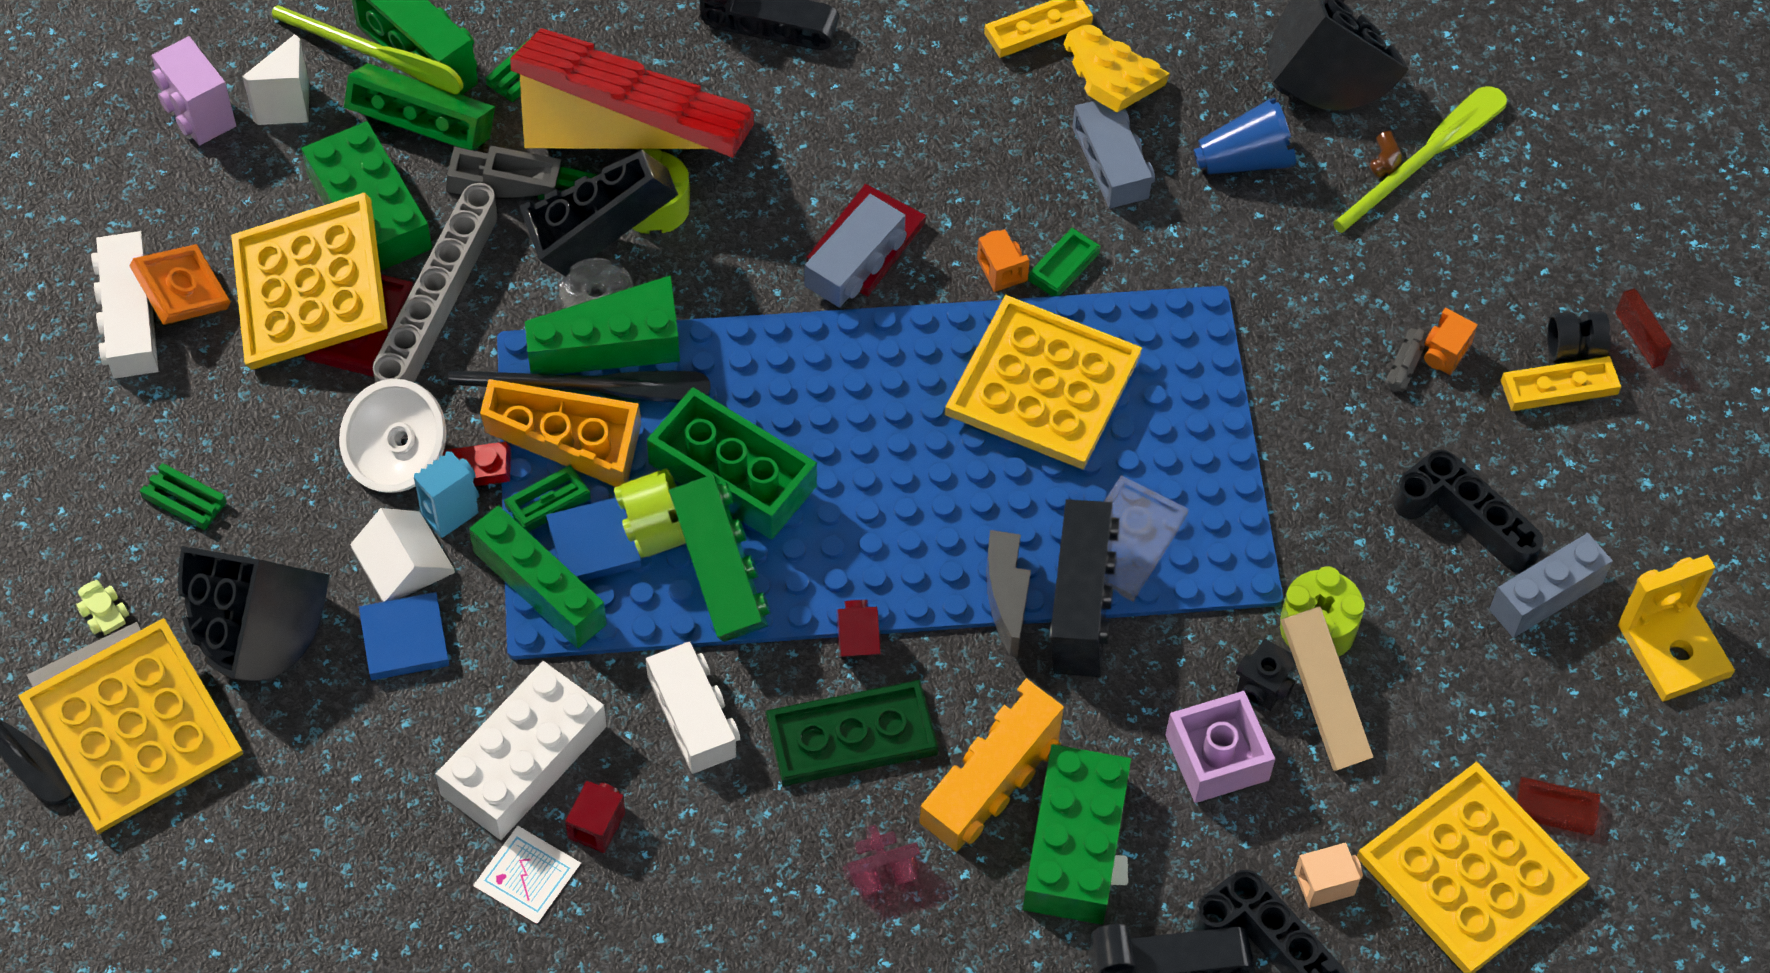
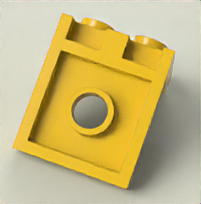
M1708 555L1694 560L1691 557L1684 558L1669 569L1660 572L1658 570H1650L1637 579L1636 586L1628 599V603L1618 623L1619 629L1662 702L1731 678L1735 671L1697 608V604L1716 568ZM1673 647L1682 648L1688 653L1690 659L1678 660L1673 657L1670 649Z

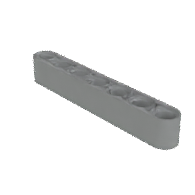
M474 183L463 191L374 361L373 372L375 382L387 379H403L415 382L497 222L498 214L495 194L489 185Z

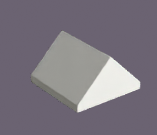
M294 34L242 76L252 118L258 125L309 122V79L300 38Z
M380 508L350 544L351 549L382 602L404 598L455 573L453 566L420 511Z

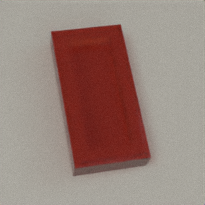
M1635 288L1624 291L1616 309V315L1651 368L1662 366L1672 342Z
M1521 777L1518 783L1516 802L1538 824L1593 836L1597 827L1601 794Z

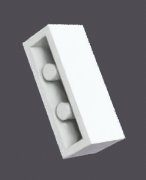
M687 642L647 657V677L691 773H697L735 758L736 741L740 740V734L733 718L727 720L722 711L725 703L720 689L717 685L711 687L706 677L710 675V671L702 653L696 655L691 643Z

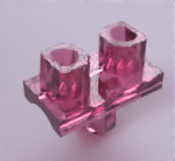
M876 825L866 827L868 839L854 844L858 855L871 851L873 855L847 863L846 866L842 867L845 878L851 877L859 896L864 897L883 890L877 869L889 865L896 886L919 879L918 865L915 857L921 853L917 842L885 851V846L897 843L894 831L880 835Z

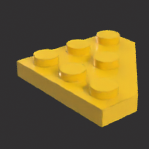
M1083 24L1069 31L1064 41L1066 50L1074 54L1072 63L1078 76L1086 80L1084 88L1087 95L1117 113L1165 86L1170 73L1160 68L1156 61L1139 56L1132 52L1127 44L1113 41L1103 35V32L1093 25Z

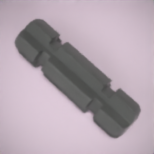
M1411 328L1404 338L1403 342L1405 343H1402L1392 369L1386 378V384L1390 386L1389 389L1393 392L1405 391L1411 378L1409 377L1413 375L1422 351L1426 346L1424 343L1427 335L1424 334L1425 331L1419 328L1416 330Z

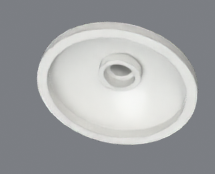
M387 379L376 382L361 391L345 412L339 435L342 459L351 475L362 485L370 489L385 493L409 490L415 487L414 473H420L421 468L426 469L427 464L433 465V460H439V457L442 456L446 443V422L439 403L422 386L403 379ZM407 434V443L402 446L401 439Z

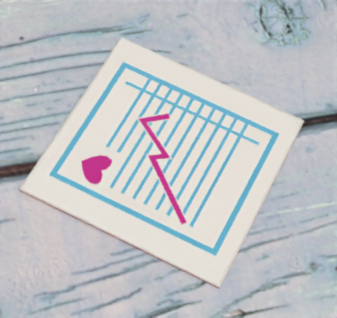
M517 826L473 886L537 924L578 869L581 862Z

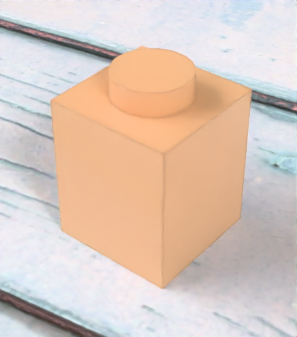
M1346 843L1300 855L1295 869V875L1309 908L1354 896L1360 879L1363 877L1359 859L1356 855L1351 856Z

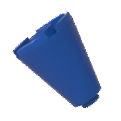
M1276 98L1263 102L1199 139V148L1193 149L1199 170L1206 168L1208 174L1282 169L1296 166L1294 148L1290 150L1287 148L1290 145V131L1279 102L1276 103Z

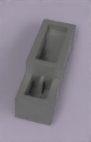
M491 145L488 153L454 147L447 173L446 192L462 195L469 185L485 183L494 190L495 198L547 194L555 190L561 159Z
M990 530L986 567L989 604L997 631L1010 656L1018 657L1031 570L1016 568L1021 534Z

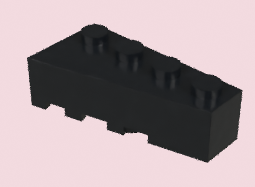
M642 150L604 167L602 174L593 178L584 176L575 180V186L562 192L557 189L544 195V200L535 204L529 201L519 207L539 260L566 277L678 196V192L668 168Z
M1069 499L1065 501L1050 633L1054 674L1101 677L1103 644H1108L1110 621L1106 620V609H1112L1113 586H1108L1109 575H1115L1117 552L1111 551L1112 541H1119L1120 518L1113 517L1112 502Z

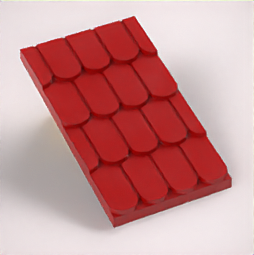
M543 28L539 29L510 58L511 71L520 74L524 148L712 149L733 158L754 125V112L746 104L703 92L700 85L646 70L644 65L639 62L594 49L593 43Z

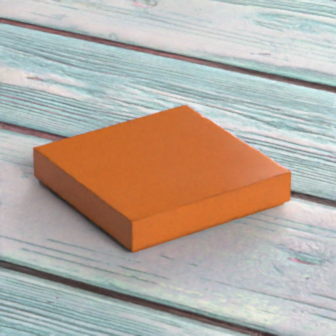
M197 244L132 259L129 265L163 325L227 310L231 303Z

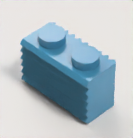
M446 451L445 456H440L439 460H433V465L427 464L426 469L421 468L420 473H414V482L421 514L440 538H443L479 513L477 510L478 504L476 503L479 493L472 482L476 474L467 460L464 458L459 460L452 452Z

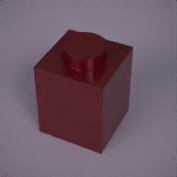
M868 600L844 601L845 609L836 610L839 657L880 654L877 606L868 607Z
M586 781L565 820L568 839L605 853L625 815L624 796L609 784L600 783L597 785Z

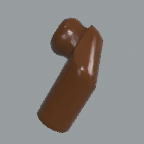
M1385 131L1376 137L1381 153L1378 155L1379 158L1373 159L1370 162V168L1376 177H1382L1386 173L1390 175L1402 162V154L1393 133Z

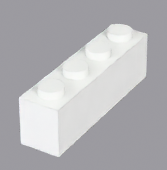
M141 231L97 237V253H92L91 258L94 273L100 277V282L94 283V292L97 304H102V312L96 313L99 333L105 336V342L99 343L102 365H109L113 379L159 372L153 307L129 266L133 258L148 255Z

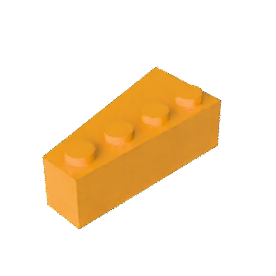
M488 380L480 412L485 433L564 466L571 464L574 470L617 487L628 482L641 427L638 403Z
M1027 678L1017 689L1020 696L1014 706L1010 709L1004 704L994 716L996 721L991 726L986 740L978 736L970 745L963 758L962 763L964 766L962 769L954 765L920 807L919 823L955 852L966 842L969 845L975 842L984 829L983 823L991 815L997 817L1006 808L1010 801L1009 795L1017 787L1023 789L1028 785L1035 775L1036 766L1042 760L1048 762L1051 744L1061 746L1059 736L1064 706Z

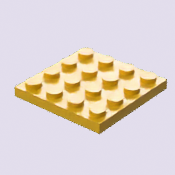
M366 193L231 235L245 365L251 370L387 329L372 201Z
M1005 295L945 407V415L1084 470L1141 356L1142 347Z
M164 618L18 695L97 835L243 755L237 740Z
M1475 762L1361 848L1357 854L1359 861L1463 973H1475L1585 887L1590 879L1478 762Z

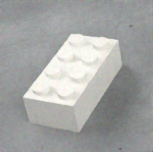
M542 661L437 771L436 778L440 795L499 840H502L607 727L604 705Z

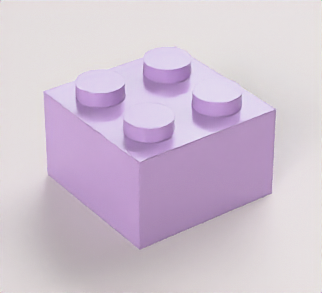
M190 36L151 55L155 70L151 73L155 83L162 91L158 94V98L167 113L173 111L177 116L175 117L176 122L185 136L191 135L200 146L236 127L225 81Z
M1245 691L1170 713L1165 735L1195 803L1269 781L1275 757Z

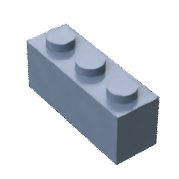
M1095 100L1075 105L1072 128L1108 208L1111 209L1149 199L1151 183L1155 182L1154 169L1151 163L1145 162L1143 158L1141 141L1137 135L1132 134L1129 128L1130 121L1126 109L1117 113Z
M869 194L804 265V286L839 308L848 298L853 299L856 297L865 279L871 273L876 274L881 269L885 257L892 249L896 251L903 244L907 235L905 231V214L874 195Z
M1586 533L1498 586L1489 610L1508 633L1515 638L1602 585L1613 560L1591 535Z

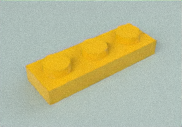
M1051 0L985 24L984 34L999 58L1067 34L1083 24L1091 25L1093 14L1083 0Z
M1610 356L1504 372L1501 378L1511 411L1618 395L1621 389V384Z

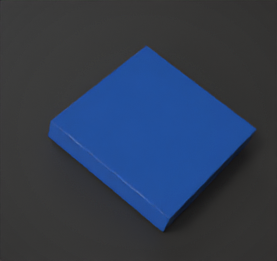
M616 497L546 515L558 560L582 582L641 567V560L635 542L628 540L622 520L627 518L625 508H620Z
M436 592L359 606L371 681L449 666Z

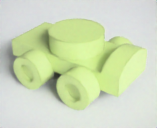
M95 580L78 590L82 601L76 604V607L83 618L90 614L93 616L92 619L87 621V624L94 635L101 632V630L104 635H107L126 624L124 618L130 616L129 612L122 602L116 606L114 605L113 601L119 598L111 585L104 589L101 583Z

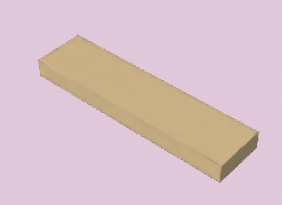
M1319 606L1281 619L1280 621L1333 771L1373 758L1321 607Z

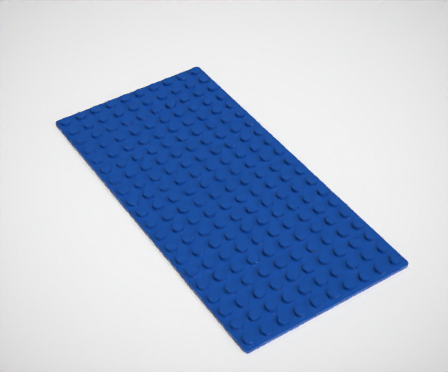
M1224 286L1018 299L1142 347L1141 356L1084 470L945 415V407L1002 300L676 320L680 362L557 374L602 376L639 371L700 372L710 380V398L816 461L817 487L773 540L740 521L746 536V541L741 542L745 557L748 555L752 556L758 572V577L753 579L757 593L763 592L769 604L771 614L765 616L768 627L726 642L717 638L687 544L685 543L650 557H640L641 567L584 581L583 583L604 601L607 625L579 649L569 642L505 582L506 635L509 658L518 660L671 649L690 642L692 647L833 638L838 637L836 610L845 609L844 601L868 600V607L877 606L879 634L996 626L987 594L986 567L990 530L1021 534L1016 568L1031 570L1023 624L1052 622L1066 499L1112 502L1113 517L1120 518L1119 541H1112L1111 551L1117 552L1115 575H1109L1108 586H1113L1112 609H1106V618L1279 606L1283 600V592L1228 289ZM526 331L500 332L497 336L498 372L530 373ZM559 390L638 403L641 427L628 482L659 471L648 463L647 438L678 403L627 398L600 391ZM507 442L511 448L510 482L502 483V508L513 518L512 513L508 512L505 507V499L566 466ZM576 471L591 495V499L576 507L615 498V486ZM568 480L550 491H556L572 481ZM674 480L677 487L682 485L676 480ZM541 496L520 506V510L539 500ZM547 523L528 532L557 558Z

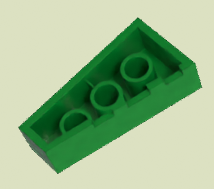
M671 275L525 321L531 374H565L680 362Z

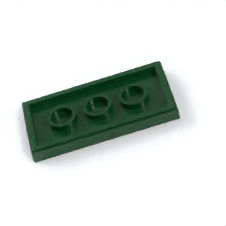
M920 680L765 710L782 787L938 755L939 749Z

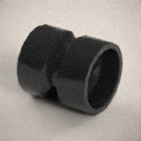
M1604 311L1583 312L1579 318L1573 312L1552 313L1550 315L1547 325V346L1553 361L1575 360L1579 354L1584 360L1608 356L1611 332L1609 318Z

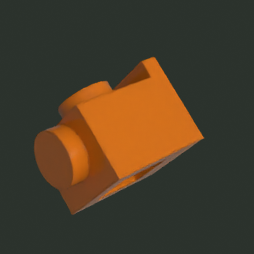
M1006 229L991 231L978 239L977 260L994 292L1028 281L1030 260L1027 255L1022 256L1019 244L1016 241H1011Z
M1445 307L1442 311L1438 327L1434 326L1424 343V345L1429 347L1424 356L1425 362L1431 368L1451 375L1472 345L1478 324Z

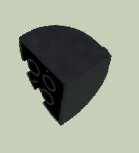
M1290 0L1278 21L1268 50V68L1273 80L1272 85L1280 93L1289 96L1291 93L1310 105L1331 110L1353 109L1381 98L1394 88L1409 69L1394 46L1390 45L1386 48L1385 41L1379 36L1382 32L1363 14L1357 19L1353 15L1351 8L1344 3L1345 0Z
M182 546L178 568V596L185 597L187 616L182 618L189 639L192 645L200 647L206 656L204 661L223 675L249 681H261L278 676L292 667L311 644L321 620L330 574L260 559Z

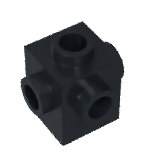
M1264 638L1253 656L1246 654L1241 660L1235 673L1240 676L1236 692L1245 691L1250 704L1263 706L1271 711L1278 699L1285 701L1295 685L1296 681L1292 678L1296 670V663L1292 653Z

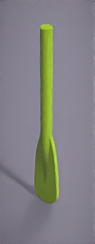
M279 5L275 6L272 10V17L274 19L384 61L398 70L452 94H458L463 89V82L460 76L451 67L401 49L379 45Z
M1490 86L1475 90L1445 118L1431 135L1425 146L1333 222L1335 229L1340 233L1345 232L1432 157L1463 141L1495 118L1506 107V95L1500 89Z

